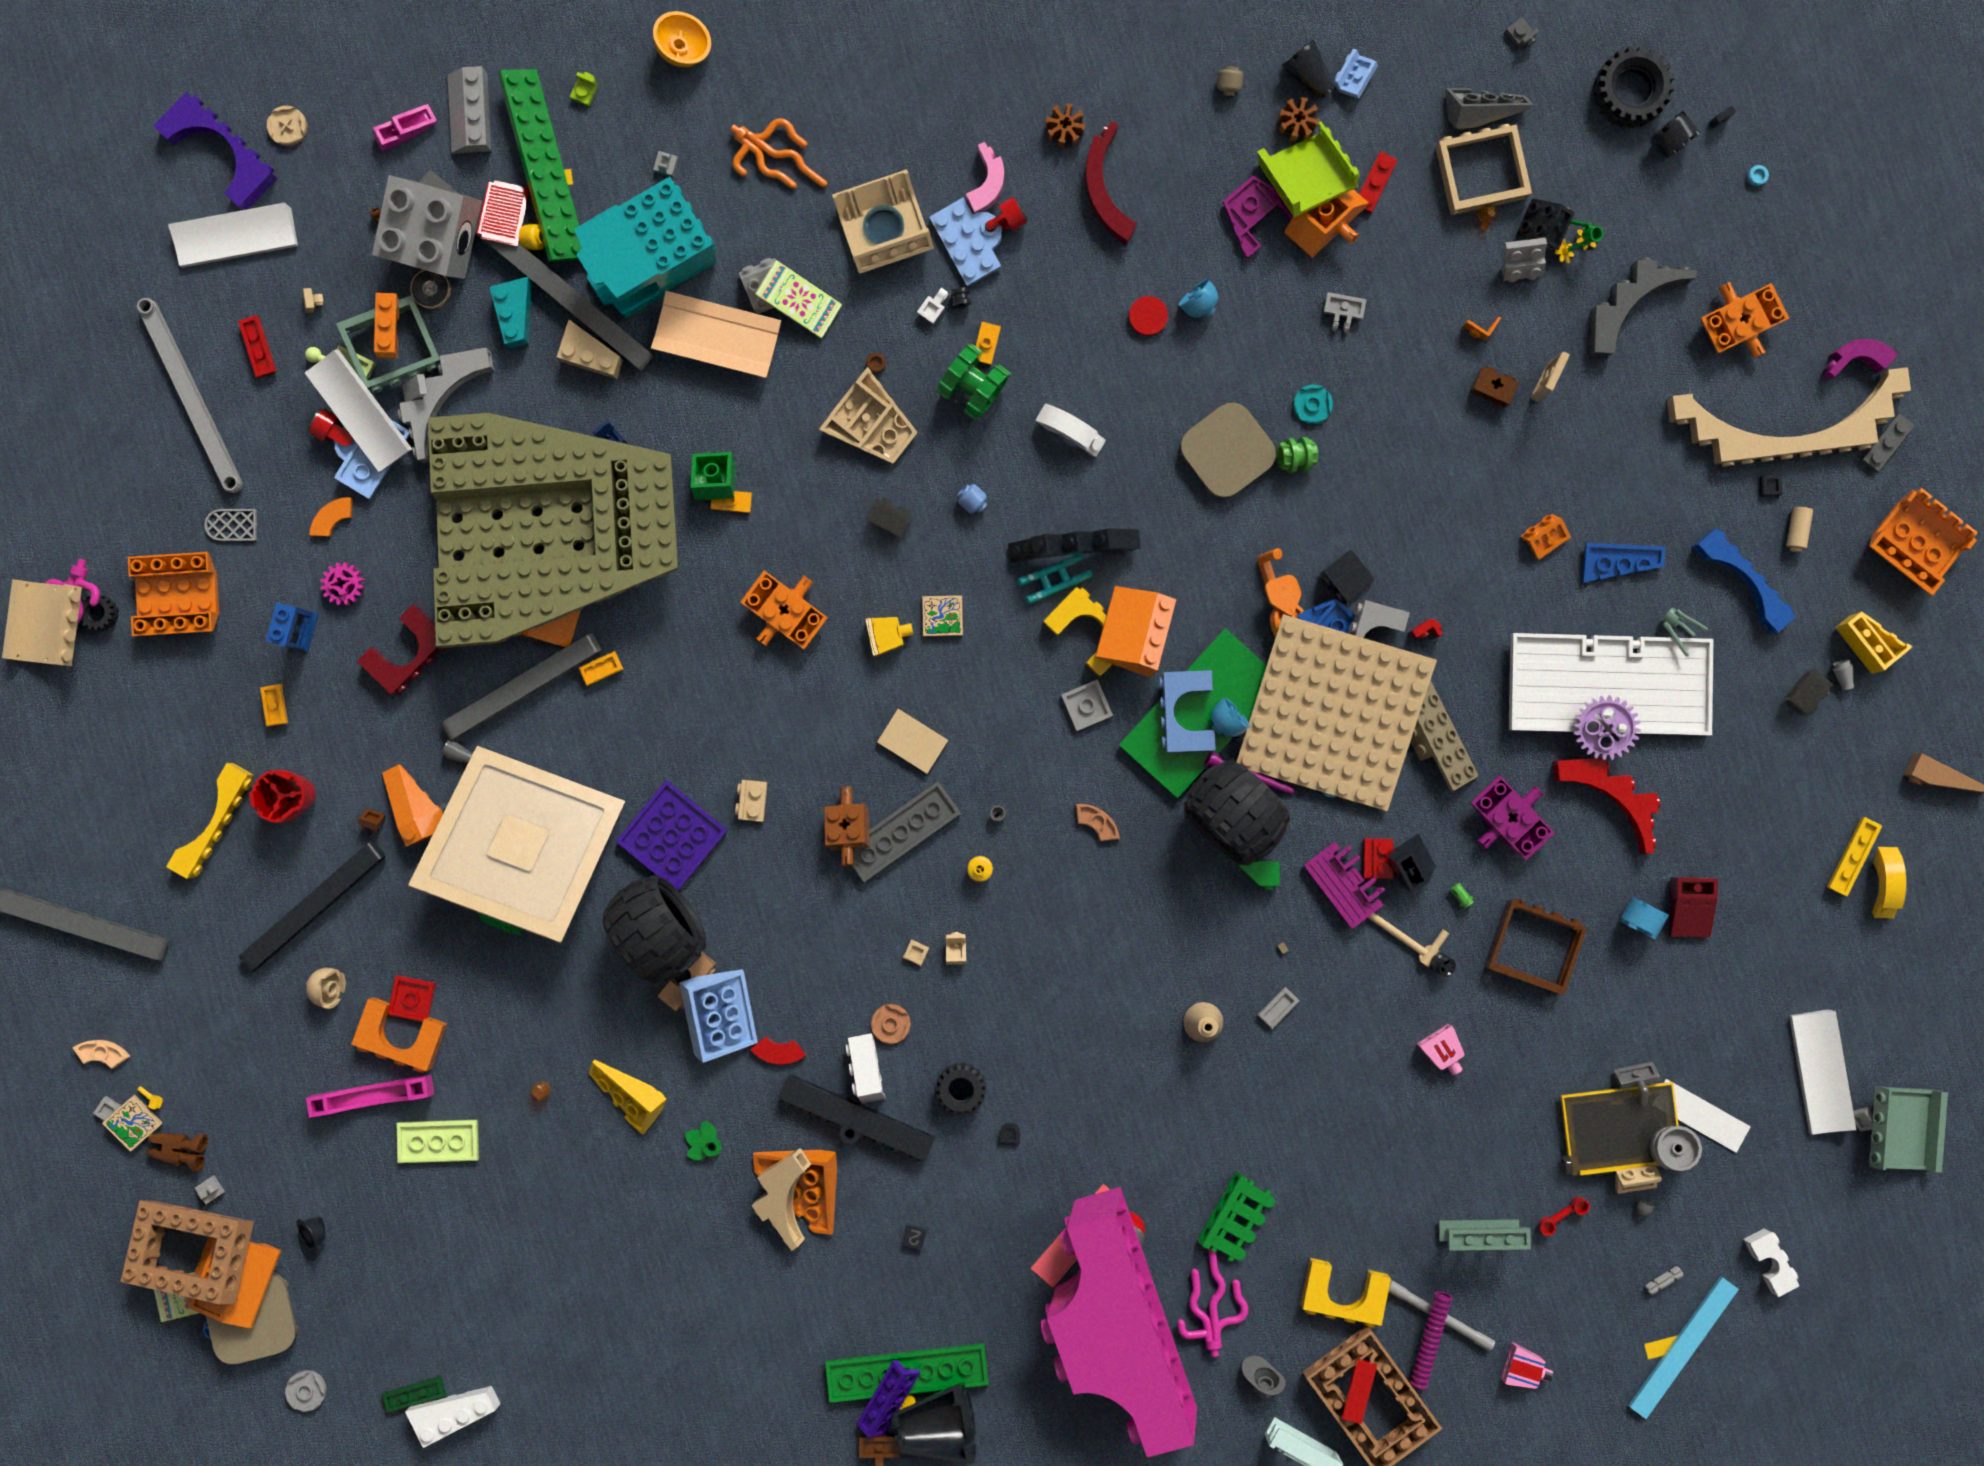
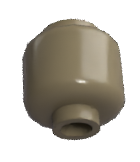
M1223 66V69L1218 72L1217 89L1223 91L1224 96H1235V92L1242 90L1243 72L1239 70V67Z

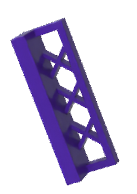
M898 1360L892 1361L857 1422L859 1428L868 1438L885 1435L892 1423L891 1414L898 1411L920 1374L918 1369L906 1370Z

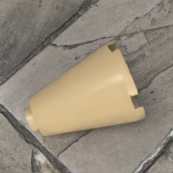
M1206 1002L1196 1003L1185 1013L1183 1020L1184 1028L1192 1039L1198 1042H1209L1221 1033L1223 1017L1219 1009L1213 1004Z

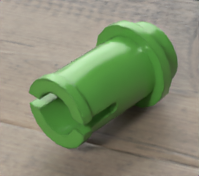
M1460 882L1450 888V891L1460 902V907L1463 906L1465 909L1474 903L1473 897L1468 895Z

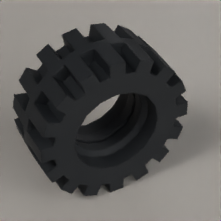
M100 595L97 605H102L105 610L104 617L100 621H95L92 618V610L95 606L90 605L91 596H87L86 600H82L83 616L80 622H83V626L91 630L105 631L107 628H112L113 623L116 624L117 620L115 618L119 617L116 611L119 610L118 607H115L116 603L111 601L112 599Z

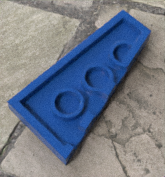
M1585 543L1582 582L1664 567L1666 547Z

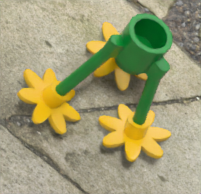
M1572 220L1570 224L1584 227V230H1577V233L1582 237L1576 240L1578 244L1573 246L1572 244L1566 245L1564 238L1559 250H1555L1554 253L1560 254V262L1565 260L1566 263H1570L1569 257L1574 256L1572 250L1582 246L1586 250L1588 245L1595 248V242L1600 241L1604 236L1603 229L1600 226H1592V223Z

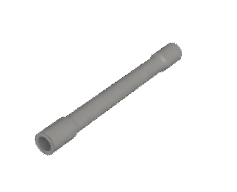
M1390 1281L1389 1293L1430 1315L1431 1304L1409 1292L1398 1283ZM1447 1314L1445 1325L1471 1339L1490 1352L1495 1345L1494 1340Z

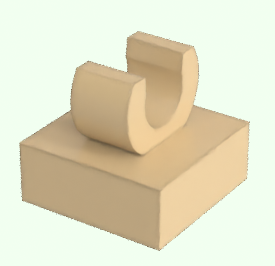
M311 288L303 289L305 313H314V306L323 305V295H312Z

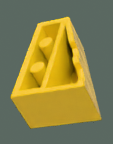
M1861 611L1848 616L1835 628L1871 674L1886 670L1911 649L1912 646L1897 639L1895 634L1884 630L1881 627L1882 625Z

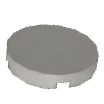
M300 1371L292 1376L285 1388L286 1400L295 1410L298 1409L301 1412L312 1411L322 1404L325 1399L326 1383L321 1375L314 1371Z

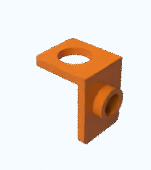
M1498 316L1488 331H1485L1470 320H1467L1463 327L1469 330L1471 336L1485 341L1501 318Z

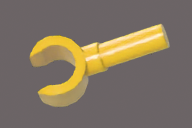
M140 1086L138 1091L150 1100L148 1107L160 1109L163 1102L162 1097L152 1095Z

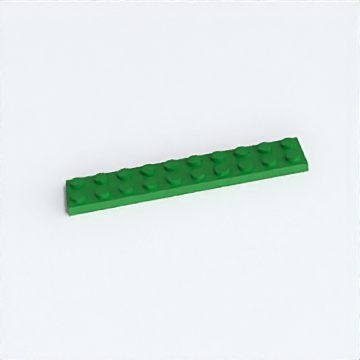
M537 69L500 70L498 72L499 81L549 262L579 260L576 254L582 247L574 231L575 228L579 227Z

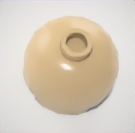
M333 968L316 970L306 983V993L309 1000L323 1008L330 1009L335 1007L341 1000L338 998L340 991L342 993L345 991L346 980L344 974Z

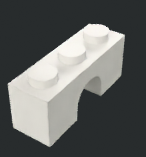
M1762 1229L1743 1239L1753 1258L1758 1261L1765 1258L1772 1259L1771 1269L1762 1274L1771 1293L1780 1297L1799 1287L1796 1280L1798 1275L1792 1267H1789L1787 1263L1789 1258L1783 1250H1780L1778 1246L1780 1242L1774 1232Z

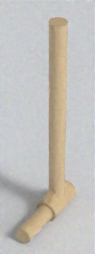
M1373 913L1368 917L1419 953V961L1429 967L1431 959L1439 952V948L1449 935L1447 931L1442 929L1432 945L1423 947L1377 914Z

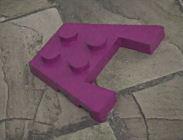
M1255 176L1250 177L1223 201L1224 208L1246 259L1261 247L1259 242L1249 232L1252 227L1277 206L1280 207L1290 220L1293 218V215L1274 187Z

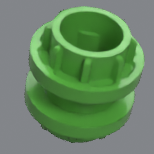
M1300 437L1297 443L1293 438H1286L1277 447L1276 458L1278 466L1286 470L1287 473H1295L1298 467L1302 472L1310 471L1318 462L1316 443L1307 437Z

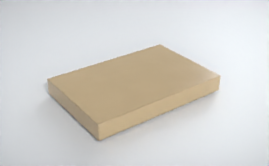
M1562 352L1546 364L1531 395L1532 400L1537 402L1553 391L1570 354Z
M897 709L877 742L928 774L948 740Z

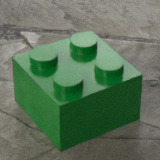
M732 452L692 454L691 490L695 500L735 498L736 463Z

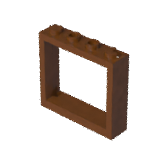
M1514 898V901L1507 900L1484 967L1564 995L1587 927L1582 926V922L1571 918L1570 921L1563 919L1564 915L1553 911L1551 914L1545 913V908L1534 904L1532 908L1525 905L1526 901ZM1513 909L1574 930L1556 984L1495 962Z

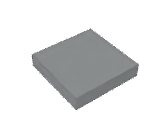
M1098 679L1061 695L1076 731L1113 716Z

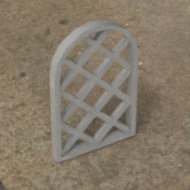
M257 509L214 510L205 519V531L214 540L223 542L257 541ZM229 511L238 512L233 516ZM243 511L252 512L247 516ZM240 513L245 517L241 523L236 519ZM214 514L217 519L212 523L209 519ZM226 514L231 517L227 523L222 519ZM233 520L238 524L234 530L229 526ZM247 520L252 524L248 529L243 526ZM219 521L224 524L220 530L215 526ZM226 527L231 531L227 537L222 533ZM240 527L245 531L241 537L236 533ZM212 528L217 531L214 536L209 532ZM220 534L224 539H219L216 537ZM234 534L238 539L229 538ZM247 534L251 537L248 539H243Z

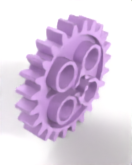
M1600 695L1598 702L1592 698L1593 704L1591 705L1585 702L1587 708L1585 710L1579 708L1582 715H1575L1579 722L1573 723V726L1578 727V730H1575L1573 733L1580 735L1576 741L1583 742L1580 746L1581 749L1588 747L1586 751L1588 755L1594 751V757L1597 758L1601 754L1603 760L1606 759L1607 755L1613 760L1615 753L1622 757V750L1629 753L1627 746H1635L1632 739L1639 740L1635 732L1641 731V729L1635 727V725L1641 722L1634 720L1638 716L1637 712L1631 713L1634 707L1631 705L1626 708V700L1620 704V697L1618 696L1612 701L1611 695H1608L1607 700ZM1611 708L1613 710L1612 717L1604 718L1603 712ZM1595 714H1598L1606 724L1610 725V729L1617 735L1619 741H1616L1607 730H1604V726L1596 719ZM1591 721L1597 722V728L1594 731H1588L1587 725ZM1619 724H1626V731L1617 733V726ZM1606 736L1610 737L1609 745L1601 746V739Z

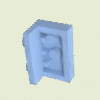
M1353 49L1350 55L1346 57L1341 71L1335 76V85L1338 92L1359 99L1378 67L1377 61L1360 56L1358 50Z

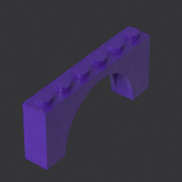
M185 92L153 126L173 145H176L183 138L196 133H213L227 139L235 154L236 170L231 185L224 194L242 210L249 209L278 179L273 174L275 170L267 162L262 164L258 160L260 156L252 148L248 151L244 147L247 143L238 135L234 137L230 134L232 129L224 122L220 124L216 120L218 116L210 108L205 110L202 107L204 103L196 95L191 97Z

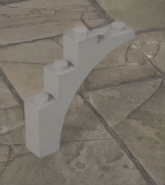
M488 348L440 356L441 362L438 363L440 374L443 375L425 378L427 394L423 396V399L399 403L398 415L400 421H403L407 426H412L409 427L411 438L414 439L413 454L418 461L422 463L430 462L428 418L436 417L443 403L465 382L479 375L494 371L492 354Z

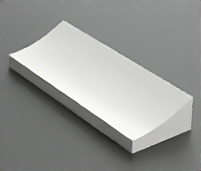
M286 203L168 224L179 266L182 268L298 246L292 210Z
M333 350L305 372L306 376L378 472H381L412 450L339 350Z
M1827 1009L1790 1015L1809 1133L1813 1135L1856 1130L1836 1011Z

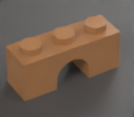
M701 952V956L688 968L691 978L713 974L716 970L713 968L716 962ZM672 979L658 997L673 1010L677 1011L680 1008L683 1010L684 1003L680 984Z

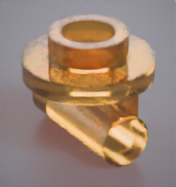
M1484 206L1477 212V218L1482 221L1481 228L1487 230L1492 220L1497 217V209L1493 206Z

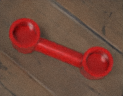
M1582 1197L1573 1198L1569 1206L1550 1218L1543 1217L1540 1220V1232L1545 1236L1553 1235L1556 1232V1223L1573 1212L1579 1215L1587 1214L1590 1210L1589 1202Z

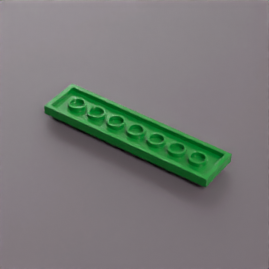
M984 1343L826 1360L825 1362L830 1403L872 1398L890 1364L896 1360L906 1370L918 1369L920 1371L917 1380L908 1394L944 1390L961 1382L965 1383L963 1388L989 1385Z

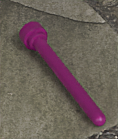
M1210 751L1206 757L1205 766L1212 768L1216 764H1222L1224 760L1219 757V754ZM1251 771L1267 786L1288 794L1294 793L1293 787Z

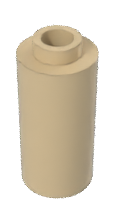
M1792 508L1786 547L1790 548L1791 552L1801 553L1802 550L1807 549L1813 509Z

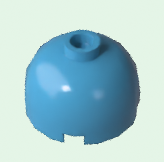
M1206 279L1193 288L1194 290L1190 294L1187 293L1179 302V306L1188 316L1200 318L1205 315L1209 317L1216 310L1214 306L1218 302L1217 289L1210 280Z
M1223 698L1214 706L1211 713V719L1214 723L1212 728L1218 735L1222 733L1227 737H1237L1244 733L1250 725L1244 715L1241 716L1237 711L1239 709L1227 698Z

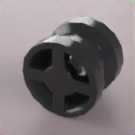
M961 287L950 291V296L953 298L952 308H964L971 305V299L968 298L969 288Z
M1437 953L1431 959V969L1438 972L1441 976L1449 977L1454 973L1456 963L1444 953Z

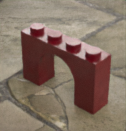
M414 604L399 618L418 639L419 650L412 662L404 666H396L377 648L370 647L357 660L392 695L402 694L408 688L407 684L421 675V670L425 665L429 666L436 659L434 656L439 651L443 652L446 649L436 647L435 622L419 606Z

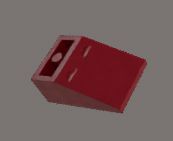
M1670 877L1671 937H1711L1718 900V878Z

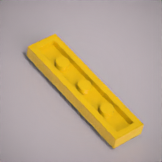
M1861 817L1827 888L1843 896H1848L1882 825L1866 817Z

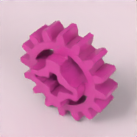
M345 562L343 566L340 563H336V568L329 566L330 572H323L326 578L320 579L321 582L325 583V586L320 587L321 590L326 591L323 596L326 598L330 597L329 602H337V605L342 606L343 601L345 605H350V600L357 602L356 596L363 595L360 589H365V586L361 585V582H364L365 579L359 577L362 572L359 570L355 571L356 566L351 565L349 567V564ZM345 571L349 572L353 577H347ZM343 581L347 582L346 584H343V588L339 587L340 584L343 583ZM333 591H338L341 597L336 596Z

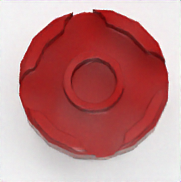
M1144 296L1137 299L1129 311L1131 326L1137 333L1143 336H1152L1164 329L1168 321L1166 305L1154 296Z

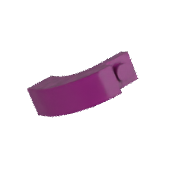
M1854 340L1841 346L1829 355L1833 360L1825 366L1826 371L1822 376L1827 381L1836 377L1850 360L1863 361L1878 373L1886 369L1898 354L1888 345L1877 340Z

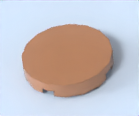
M887 1004L878 1008L871 1021V1028L875 1037L887 1044L898 1043L905 1039L911 1025L910 1017L906 1010L895 1004Z

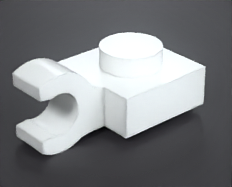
M941 288L934 299L928 296L917 313L934 325L945 309L941 303L947 298L948 292Z

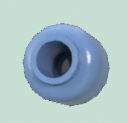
M966 484L957 495L959 497V505L969 513H975L976 511L980 513L987 505L985 503L987 495L975 484Z

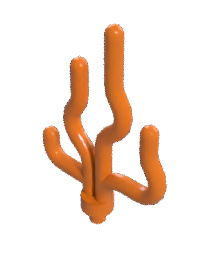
M781 118L775 119L760 134H754L744 126L739 128L734 124L731 127L730 131L735 134L734 139L743 145L735 155L732 164L734 170L740 176L745 177L747 175V170L740 165V162L750 150L756 156L758 169L763 175L769 178H777L791 189L797 187L796 182L784 173L768 169L765 166L764 156L760 150L762 149L774 158L790 157L794 159L798 169L821 187L827 186V181L807 167L798 152L788 149L775 150L764 142L777 127L782 126L796 144L806 148L807 141L795 132L793 125L789 121Z

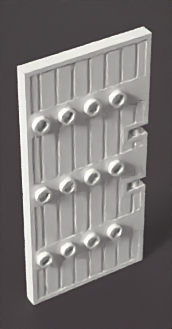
M1510 634L1509 730L1574 732L1578 730V727L1573 726V723L1579 722L1575 715H1582L1579 708L1585 710L1587 708L1585 702L1590 705L1593 704L1592 698L1598 702L1600 695L1605 700H1607L1608 695H1611L1612 701L1618 696L1620 697V704L1626 700V708L1632 705L1634 708L1631 713H1638L1634 720H1639L1641 723L1635 725V727L1641 729V731L1635 732V734L1712 735L1713 639L1679 638L1689 654L1686 657L1675 640L1666 637H1637V640H1633L1632 636L1594 635L1591 636V639H1586V635ZM1586 647H1591V652H1586ZM1633 648H1637V653H1633ZM1611 708L1603 712L1604 718H1610L1613 715ZM1595 714L1596 719L1604 726V730L1614 733L1610 729V725L1606 724L1598 714ZM1591 721L1587 725L1588 731H1594L1597 728V722ZM1619 724L1616 728L1617 733L1625 732L1626 724Z

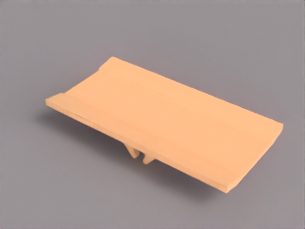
M666 291L651 349L767 378L781 320Z

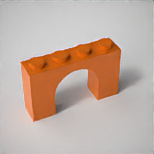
M374 997L369 998L351 1045L357 1046L356 1049L362 1052L376 1053L375 1056L381 1059L391 1058L398 1065L405 1066L407 1064L413 1066V1070L424 1073V1071L432 1069L448 1024L430 1017L424 1019L413 1046L408 1049H399L388 1042L384 1033L390 1003Z

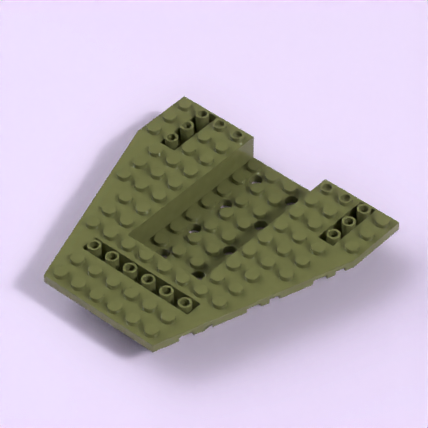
M492 413L428 418L431 493L437 501L439 568L433 569L437 648L501 643L509 637L523 634L524 631L534 627L538 628L565 617L568 613L582 610L585 606L595 602L599 603L626 592L627 589L641 586L644 582L654 578L658 579L679 570L671 454ZM581 505L583 508L580 513H573V507ZM541 508L543 513L540 516L535 517L532 515L535 509ZM500 511L503 513L501 519H493L495 512ZM456 515L463 516V520L460 523L453 522V518ZM579 542L584 543L585 546L581 551L574 550L575 544ZM537 546H544L545 549L542 554L534 553ZM503 549L505 552L502 557L497 558L494 556L496 550ZM457 553H464V558L461 561L454 560Z

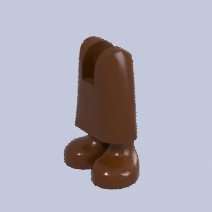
M158 1133L149 1135V1142L162 1144V1149L147 1148L146 1155L176 1166H182L183 1163H186L192 1171L196 1172L202 1169L205 1157L199 1153L203 1152L207 1147V1134H198L192 1140H189L188 1135ZM187 1150L192 1151V1152H196V1153H194V1154H187Z

